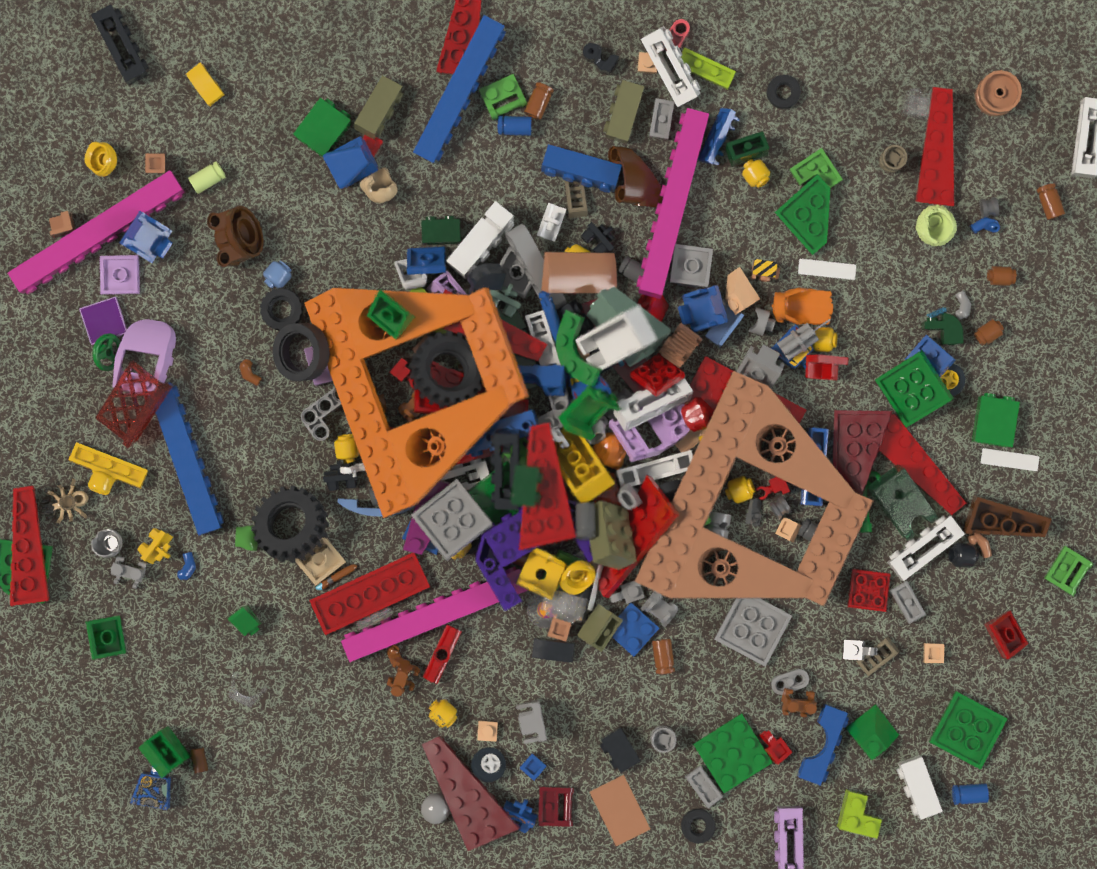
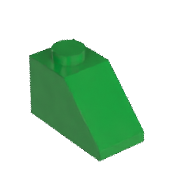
M248 605L243 606L227 618L244 636L247 634L252 636L260 630L258 626L262 624Z

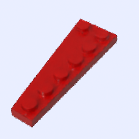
M455 0L436 70L437 74H454L480 23L482 0Z
M932 87L916 202L954 206L953 89Z
M446 289L443 292L444 294H453ZM501 320L512 352L538 362L547 344ZM460 321L441 328L456 334L462 333L466 337Z
M895 414L891 415L879 452L916 483L947 513L953 515L966 502Z
M34 486L14 488L10 606L50 601Z

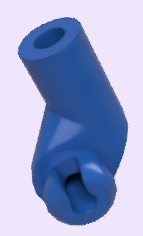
M987 217L970 225L973 233H977L982 229L996 233L1000 230V225L998 221Z

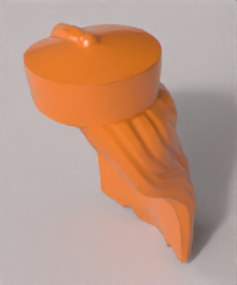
M806 288L775 292L772 304L774 317L777 322L781 323L786 319L798 325L806 323L821 325L827 320H831L830 315L833 314L831 291Z

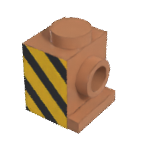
M754 259L750 280H755L756 277H759V281L770 282V279H778L780 268H777L778 262Z

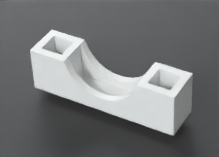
M691 450L617 470L620 488L628 482L631 486L642 484L646 475L652 476L654 480L686 472L693 458Z

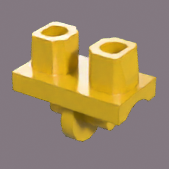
M153 528L149 533V537L153 539L150 546L144 542L137 549L142 555L141 559L152 565L156 560L160 562L163 556L167 559L170 558L171 555L167 551L171 547L169 542L173 538L169 533Z

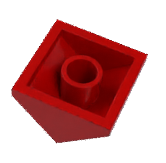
M1011 610L984 624L1001 657L1004 659H1010L1028 645Z

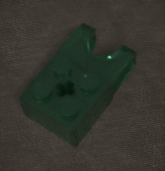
M898 464L867 487L886 516L907 541L911 540L915 535L911 527L915 517L923 516L930 523L938 519V516L905 468Z

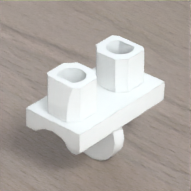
M548 203L537 236L555 242L566 209Z

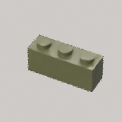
M382 75L356 119L354 129L374 140L377 135L380 136L384 131L385 125L383 124L386 119L390 120L394 113V105L396 103L399 104L403 98L402 86Z
M622 80L621 85L617 84L614 93L617 96L616 103H611L609 114H612L611 120H606L603 132H607L606 138L628 144L644 86Z

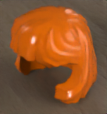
M614 432L605 433V438L600 443L595 444L592 449L604 466L619 470L623 466L626 451Z

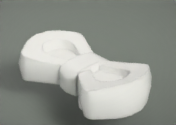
M363 463L350 467H340V473H352L353 477H357L356 472L366 471Z

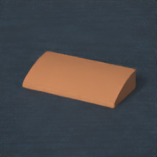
M545 252L542 291L547 293H600L603 289L617 288V269L614 253Z

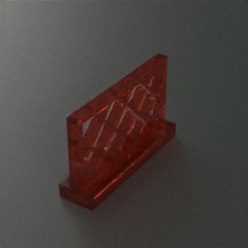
M131 361L95 418L124 440L122 444L125 447L130 448L139 440L172 386L167 382L161 383L136 362ZM132 368L138 372L139 379H132L130 372ZM150 381L156 386L155 389L147 391L145 382ZM140 382L143 392H135L133 383ZM128 383L131 393H123L122 384ZM144 395L145 404L138 405L136 396ZM132 396L134 406H126L124 397ZM119 397L122 407H114L113 398ZM135 409V419L129 418L128 410ZM123 410L125 420H118L116 411ZM111 411L113 421H108L103 417V414ZM120 423H126L128 430L126 434L120 430Z

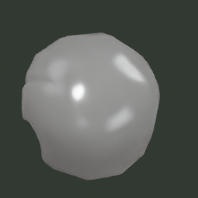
M105 529L98 531L96 537L91 540L92 551L97 556L103 558L114 557L120 552L123 540L121 535L115 530Z
M442 793L430 794L421 805L422 816L431 824L442 823L451 813Z

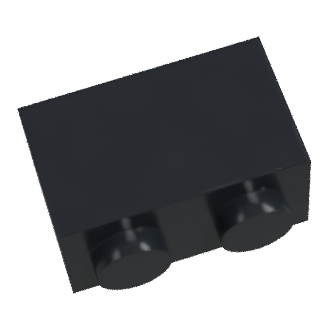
M621 727L600 738L602 743L599 745L605 754H610L612 760L609 762L615 771L619 769L620 773L640 762L638 755Z

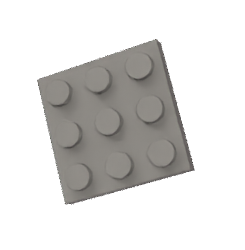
M457 479L411 515L447 561L493 525Z
M735 598L714 640L766 667L792 615L760 598Z

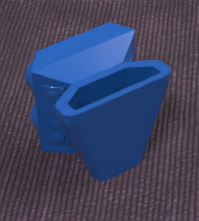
M361 136L323 155L340 189L346 188L378 171L377 163Z

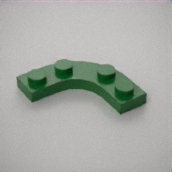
M566 310L556 337L558 359L571 377L588 386L595 387L601 369L585 361L577 350L576 339L585 318L570 310Z

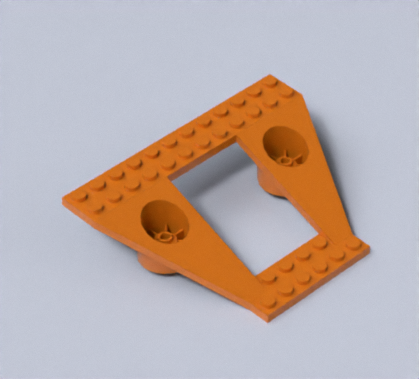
M332 288L304 303L311 323L321 329L327 338L330 350L327 366L383 518L418 504L514 403L529 397L489 288L480 289L470 295L383 290L415 316L396 340L367 317L379 290ZM460 321L487 392L390 430L364 359Z

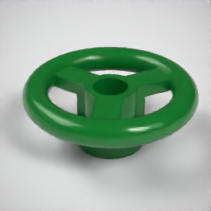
M111 333L101 335L93 346L92 355L94 363L102 371L114 370L115 355L112 349L113 341L116 343L117 351L121 343L120 339ZM107 339L106 344H101L104 340ZM110 359L112 364L105 366L100 360Z

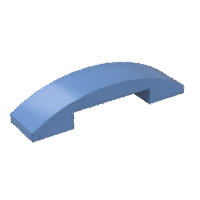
M338 499L340 505L353 512L368 516H382L380 508L358 507L359 500ZM414 505V506H411V507H409V508H407V509H405V510H402V511H400V512H398V513H396V514H393V515H397V514H400V513L409 511V510L413 509V508L415 507V505Z

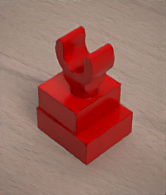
M401 358L390 373L401 382L406 378L413 388V380H410L411 371L406 367L408 362Z
M776 476L768 480L769 486L756 488V491L760 489L765 491V495L760 497V500L765 499L772 492L777 493L781 491L782 494L790 492L786 481Z

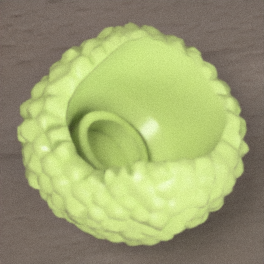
M943 205L928 206L919 215L916 231L919 238L926 244L942 246L954 237L957 231V223L953 214Z

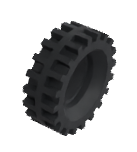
M447 331L445 334L438 332L433 337H428L412 356L413 361L409 369H412L410 380L414 379V390L419 389L422 393L420 397L422 399L424 397L429 399L428 404L430 405L436 403L439 404V408L450 407L473 398L482 388L483 380L468 340L462 338V333L453 335L452 331ZM449 354L456 357L462 364L464 377L458 386L452 388L443 387L433 379L430 373V365L436 356Z
M282 486L278 493L274 490L270 491L271 497L268 499L263 497L261 499L264 502L261 507L256 506L255 508L258 512L257 516H252L255 526H252L251 530L256 535L254 537L255 541L268 555L274 559L277 558L285 563V560L295 563V559L298 558L304 561L306 560L305 555L308 553L312 556L316 554L313 549L316 546L321 548L323 544L320 540L322 537L327 538L328 535L325 532V528H329V523L326 521L328 514L323 509L324 506L313 494L307 492L302 487L297 489L295 486H290V489H286ZM289 507L301 509L305 516V524L301 532L290 539L278 538L273 531V523L277 515Z

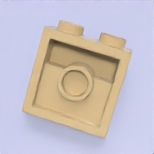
M322 537L320 542L323 546L321 548L316 546L313 549L316 554L313 556L308 553L305 555L306 560L301 561L299 558L295 559V562L315 586L346 562L328 538Z

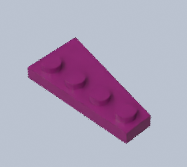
M440 480L415 505L413 513L451 483ZM412 517L403 550L422 555L430 539Z

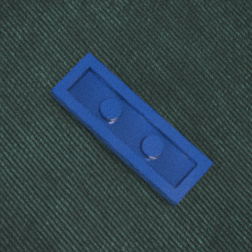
M725 108L720 109L697 160L702 163L719 165V162L715 160L716 155L723 156V152L719 151V148L725 142L728 131L735 130L731 126L732 120L739 121V118L734 116L735 111Z

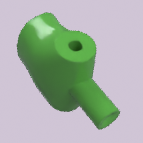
M255 525L236 527L235 547L251 551L257 550L258 543L254 539L256 535L251 530V527Z

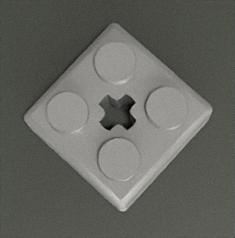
M509 247L500 262L501 267L506 273L503 286L508 288L510 283L513 284L512 290L517 292L518 296L525 298L532 285L512 248ZM518 268H520V273L522 275L514 277V273L512 272V270H517Z

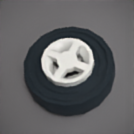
M486 747L474 754L471 768L473 774L479 780L493 782L503 776L506 769V761L499 750Z

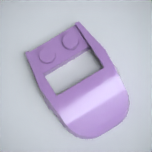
M146 319L137 321L129 326L115 356L113 388L115 390L159 397L157 390L160 383H165L169 366H172L174 359L172 358V351L175 348L176 337L170 325L161 321ZM126 350L158 355L159 358L154 376L122 371L123 368L121 366Z
M684 403L648 420L662 442L661 445L649 449L635 427L624 431L618 420L613 421L611 419L609 421V429H612L630 457L631 462L659 455L681 441L690 431L681 414V408L685 405Z

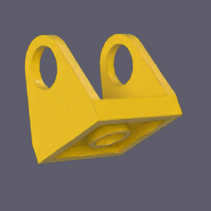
M534 548L525 562L516 585L552 600L560 583L561 576L568 565L556 557ZM542 569L546 570L547 575L545 579H537V572Z

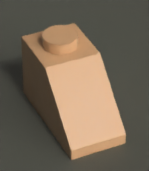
M740 267L728 275L725 300L735 315L760 300Z

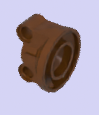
M240 205L221 213H211L207 217L208 227L215 230V242L220 249L216 258L220 266H238L242 261L260 255L264 243L263 232L259 221L247 207Z

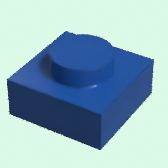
M532 753L520 766V769L532 780H535L547 765Z

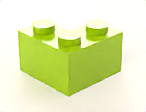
M846 789L837 827L840 830L877 839L882 819L864 813L868 796L864 793Z

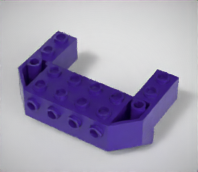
M568 500L574 530L576 534L577 532L575 505L578 503L572 500ZM523 506L519 507V512L512 515L509 513L502 517V522L497 525L492 523L493 525L481 534L475 556V562L504 611L522 601L503 567L532 551L534 548L539 547L519 550ZM574 537L586 561H592L590 540H579Z

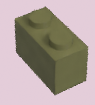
M597 604L577 636L602 652L623 620L605 607Z

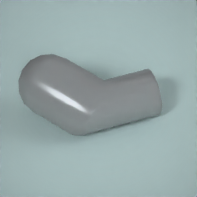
M963 290L955 295L960 303L959 310L955 312L958 319L967 318L971 309V302Z

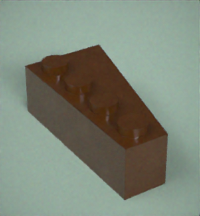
M974 494L963 532L966 534L1046 537L1051 518Z

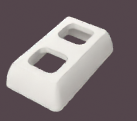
M407 259L394 262L405 290L426 285V274L404 275V272H407Z

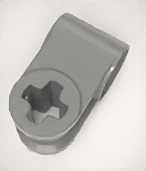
M567 386L565 396H548L558 420V417L571 404Z

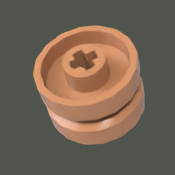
M1003 70L994 71L987 75L977 86L975 92L976 104L986 115L993 117L1003 116L1010 112L1020 101L1022 94L1021 84L1017 77L1010 72Z

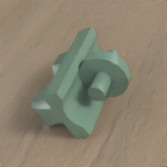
M511 283L508 288L503 286L502 290H500L505 293L504 295L494 290H489L495 307H497L499 301L506 303L502 313L508 317H512L516 310H519L521 307V303L509 298V295L514 298L518 295L517 292L512 290L514 285Z

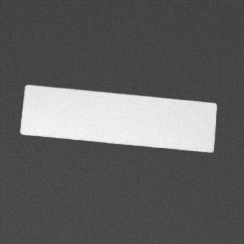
M799 259L798 274L855 280L856 265Z
M982 449L981 464L1038 471L1039 456Z
M598 564L588 605V610L593 611L598 591V582L604 565Z

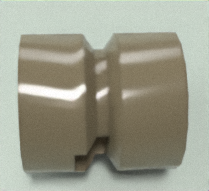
M899 145L887 147L879 158L881 169L887 173L899 171L907 161L905 149Z

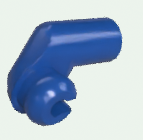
M192 552L182 554L185 565L177 572L180 580L189 579L196 569Z

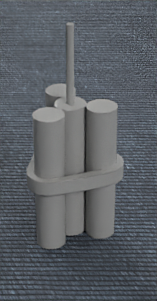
M830 319L814 330L806 323L796 331L792 330L790 335L779 341L777 345L788 361L802 351H807L806 348L817 342L819 339L814 331L828 323Z

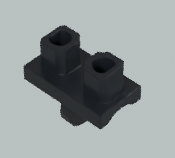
M593 222L587 225L581 238L586 244L593 239L599 243L593 248V252L611 253L614 249L610 243L614 239V236L610 233L614 229L612 226L607 229L601 224L597 228Z
M337 459V464L330 465V471H324L323 481L327 483L329 491L338 490V481L346 480L347 488H356L359 472H356L357 477H353L352 473H340V467H350L349 463L342 464L341 459Z

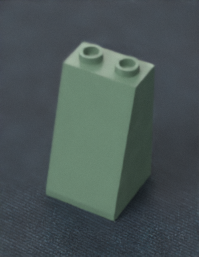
M615 287L609 290L603 289L597 295L598 299L590 305L591 309L587 316L596 327H599L638 306V304ZM642 307L640 308L657 340L623 358L630 367L656 352L671 332L666 325Z

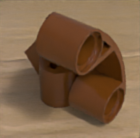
M612 146L608 151V159L610 162L622 164L624 173V186H618L615 191L616 201L657 208L658 203L662 204L663 197L660 196L662 187L654 174L631 148Z

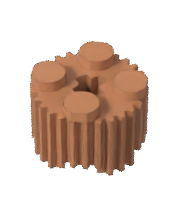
M680 323L673 335L663 344L659 353L680 369L703 339L686 325Z

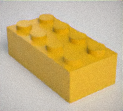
M563 428L560 431L569 443V446L562 449L560 446L563 443L562 441L559 443L557 441L554 442L561 474L581 503H587L615 483L587 439L565 431Z

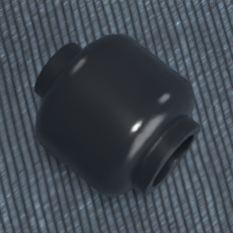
M956 543L949 550V561L957 568H971L979 559V552L971 543Z

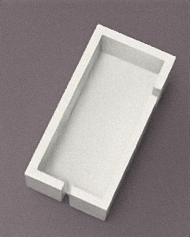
M496 201L484 214L486 219L481 218L447 259V264L465 279L477 267L480 261L482 263L486 261L490 255L489 250L492 247L496 248L500 244L502 234L509 232L514 226V216Z
M638 305L576 339V342L583 355L599 348L600 351L586 358V361L602 370L655 342L657 338Z

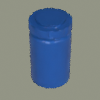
M499 116L498 135L531 136V117Z
M987 784L953 785L952 799L954 805H959V803H988Z

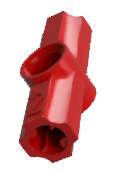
M446 625L423 678L438 684L462 631ZM439 649L447 651L448 656L446 659L438 658L437 651Z

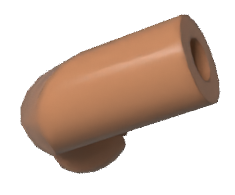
M975 533L969 535V543L973 545L977 543L980 546L983 558L992 556L989 541L985 537Z

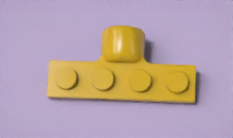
M77 442L69 457L70 462L92 470L88 487L102 495L110 493L116 480L141 489L148 474L147 469Z

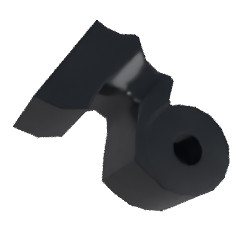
M595 43L586 44L583 48L584 59L587 62H594V67L601 74L610 75L619 61V56L610 55L608 60L603 61L601 59L602 48Z

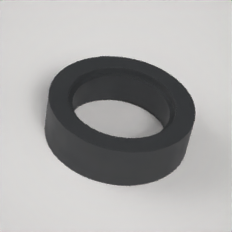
M293 323L283 327L278 332L273 344V359L276 368L285 378L291 381L313 380L319 377L327 367L330 355L329 344L326 336L317 326L310 323ZM299 333L305 335L310 340L313 348L311 364L303 371L293 365L289 354L290 343Z

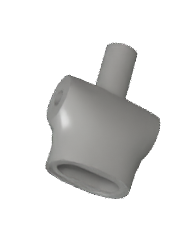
M602 416L591 427L596 436L591 441L588 440L590 444H598L605 438V428L608 424L605 416Z
M629 482L619 489L618 498L625 508L634 509L643 502L638 495L639 490L633 488Z

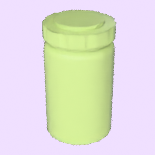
M216 161L213 165L210 164L188 177L197 194L220 182L221 179L226 178L223 169Z

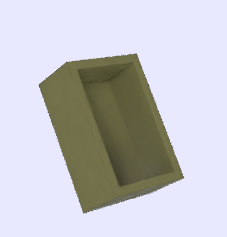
M604 501L594 504L596 538L590 540L593 563L620 570L636 562L627 508Z

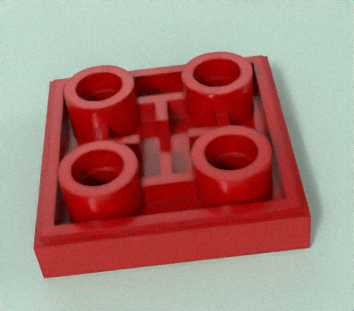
M658 353L631 371L630 377L657 397L685 378V373Z
M852 569L847 607L886 612L891 574Z

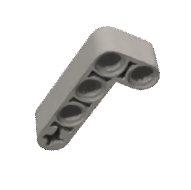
M333 388L301 413L302 422L318 441H326L331 435L330 428L323 419L342 406L340 400L336 397V388ZM323 401L330 402L331 407L328 411L321 409ZM308 412L315 414L313 422L306 421L305 416ZM320 427H324L327 432L323 438L317 436V430Z

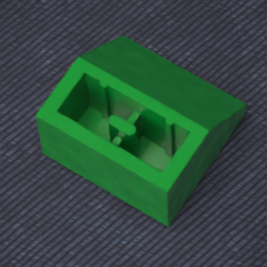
M169 726L158 731L139 747V750L161 778L191 757Z

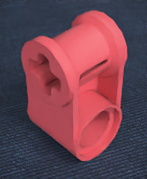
M684 19L676 20L670 28L673 36L672 41L679 48L682 46L690 30L689 23ZM678 25H683L686 28V32L680 34L675 28Z

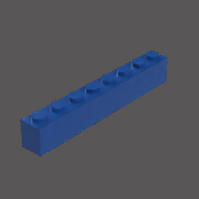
M485 15L483 16L413 153L432 163H435L436 160L440 161L444 153L442 151L444 144L448 145L453 136L450 133L452 128H457L462 119L459 116L462 109L466 111L471 101L468 99L471 92L475 93L480 84L477 82L480 75H485L488 69L486 65L488 59H493L497 48H495L497 42H502L506 34L504 25Z
M170 382L161 385L157 390L159 397L150 396L197 533L198 535H203L223 528V516L221 512H217L215 505H218L217 499L214 494L211 495L209 489L211 487L210 479L203 472V469H205L202 458H198L196 452L199 450L197 442L192 440L190 435L193 432L189 421L186 422L184 418L186 414L183 403H179L177 398L180 396L179 390L176 385L173 386V383Z

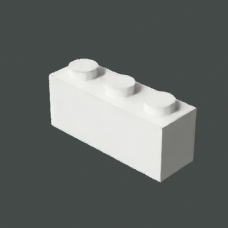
M918 755L899 762L897 773L900 780L904 779L906 786L903 788L907 798L910 797L913 804L910 807L913 815L918 816L922 820L943 812L923 758Z

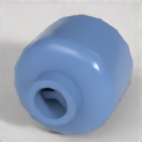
M281 260L279 262L273 261L263 272V276L266 279L264 283L271 289L274 287L278 289L283 288L291 279L290 272L292 270Z

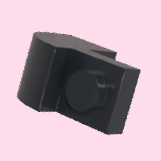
M486 263L474 268L467 277L468 282L472 286L469 289V295L483 288L502 290L506 273L501 265Z

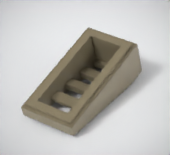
M565 181L569 218L585 217L588 215L585 186L581 182L580 187L569 188V184H577L579 182ZM581 191V194L570 195V192ZM582 199V202L571 203V200Z
M888 636L874 646L885 656L883 659L878 652L877 655H874L879 661L878 664L870 655H864V660L867 658L873 668L870 669L864 660L856 661L867 676H870L899 653V649ZM886 644V646L890 649V654L886 651L883 645Z

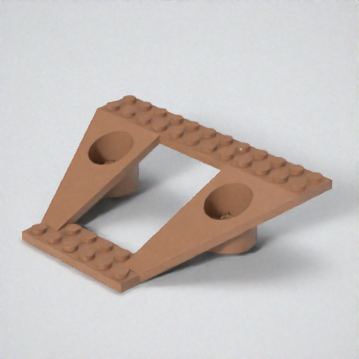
M733 371L671 503L679 516L649 550L635 582L668 598H807L825 606L873 500L853 491L769 386ZM775 430H785L782 437L776 436ZM789 431L795 439L787 442L785 437ZM772 432L774 438L771 441L766 440L765 437ZM763 441L769 444V449L765 451L761 449ZM796 443L795 452L790 451L788 445ZM777 445H782L780 449H776ZM769 452L773 454L770 462L763 457L764 454ZM788 453L793 454L790 459L785 461L784 456ZM776 456H779L783 462L774 463ZM736 458L829 502L797 572L704 528ZM727 551L728 553L725 559H720L717 552ZM732 553L737 562L729 564L727 561ZM715 554L717 560L713 564L708 562L709 557ZM706 563L712 565L711 572L705 573ZM738 565L737 575L732 573L731 568ZM724 566V570L721 572L719 568ZM711 574L716 576L713 585L708 582L706 576ZM730 575L735 576V579L728 584L727 578ZM719 578H724L726 586H716Z

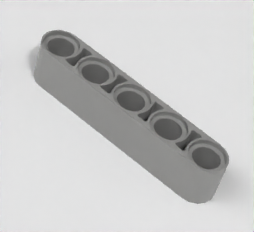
M520 224L507 232L505 236L539 297V293L542 291L544 259L527 228ZM550 293L549 296L553 299L556 311L567 305L562 293Z

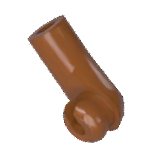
M244 359L239 366L243 379L258 386L262 378L252 373V361Z

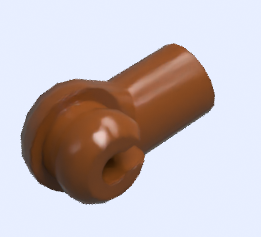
M391 645L388 648L387 655L392 665L395 658L403 659L397 645Z

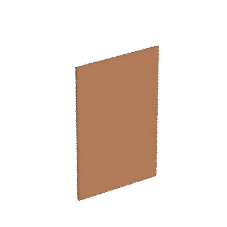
M624 775L590 791L616 846L650 830Z

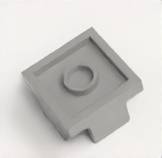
M675 244L670 271V283L694 288H708L713 249Z
M762 345L759 353L755 354L752 352L754 347L750 346L736 372L763 383L771 389L780 376L785 364L782 362L779 366L775 364L779 356L777 351Z
M539 699L517 704V710L528 707L533 709L519 713L518 718L522 735L538 734L537 736L524 738V744L546 741L547 735Z

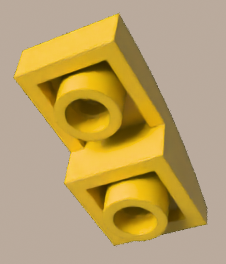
M201 62L186 73L195 89L209 106L225 95Z

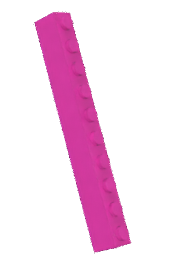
M687 108L685 114L681 113L679 124L682 125L681 132H676L674 142L677 143V147L671 151L669 160L673 161L672 166L667 167L665 178L668 179L667 185L662 186L660 196L663 197L662 204L658 203L655 212L659 216L657 222L653 221L650 232L654 233L652 240L648 239L646 246L649 254L647 258H643L641 265L644 273L643 276L638 277L636 287H639L638 293L661 299L709 113Z
M169 170L9 271L8 275L20 293L30 294L37 289L36 286L40 283H48L56 273L61 274L67 271L70 264L74 262L77 264L83 261L85 255L89 252H97L105 242L111 243L118 238L117 235L119 233H126L139 211L148 216L154 211L160 212L166 208L165 204L181 199L185 191L173 172Z
M514 566L505 570L517 594L528 591L516 585L521 568L516 569ZM480 581L469 585L470 589L465 591L462 588L451 592L452 596L445 598L442 595L433 599L434 603L427 605L426 602L415 606L417 610L410 613L408 609L398 613V618L392 620L391 617L380 620L381 624L374 627L371 624L363 628V632L358 634L355 631L345 634V639L341 640L348 660L351 662L491 606L499 601L488 582L481 584Z

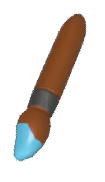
M349 565L326 580H322L315 589H326L329 585L355 571L357 565Z

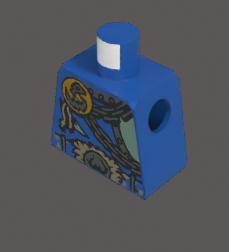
M153 767L151 768V773H141L131 803L163 810L169 809L171 777L165 776L161 778Z

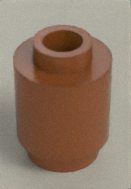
M992 266L991 270L987 271V281H990L991 285L999 286L1015 284L1016 269Z
M992 319L979 327L974 335L982 346L988 345L1003 335L1004 327L999 320L995 321Z

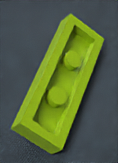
M685 47L682 51L681 58L684 63L689 65L692 74L728 90L736 71Z

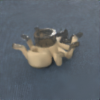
M74 478L71 481V488L67 495H65L64 487L59 481H56L57 487L62 494L61 498L47 488L44 489V492L52 495L58 501L57 503L52 502L50 499L41 501V503L49 502V504H45L41 508L47 509L43 514L53 513L47 519L55 517L58 509H61L60 517L55 524L56 527H59L60 522L63 520L65 510H67L70 526H73L74 518L71 509L79 512L84 518L88 517L81 509L76 507L84 506L88 502V495L84 491L73 493L76 481Z

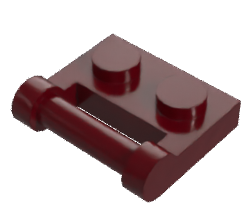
M539 786L538 826H573L571 813L574 787ZM559 793L564 794L563 820H558Z

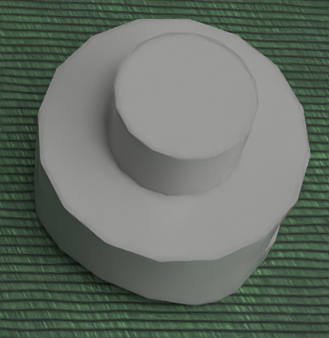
M756 307L755 311L758 320L755 325L749 328L748 332L763 336L765 330L772 332L775 319L769 318L770 311Z

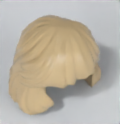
M386 167L378 169V171L360 182L361 189L375 203L388 202L397 193V185L392 181L389 170Z

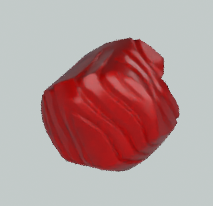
M695 397L681 408L682 417L687 427L693 432L705 430L714 413L713 408L701 397Z

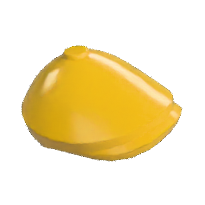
M92 142L85 154V164L94 174L104 177L115 169L117 154L108 143Z
M587 561L573 562L562 574L560 588L571 595L580 594L594 582L596 577L594 567Z

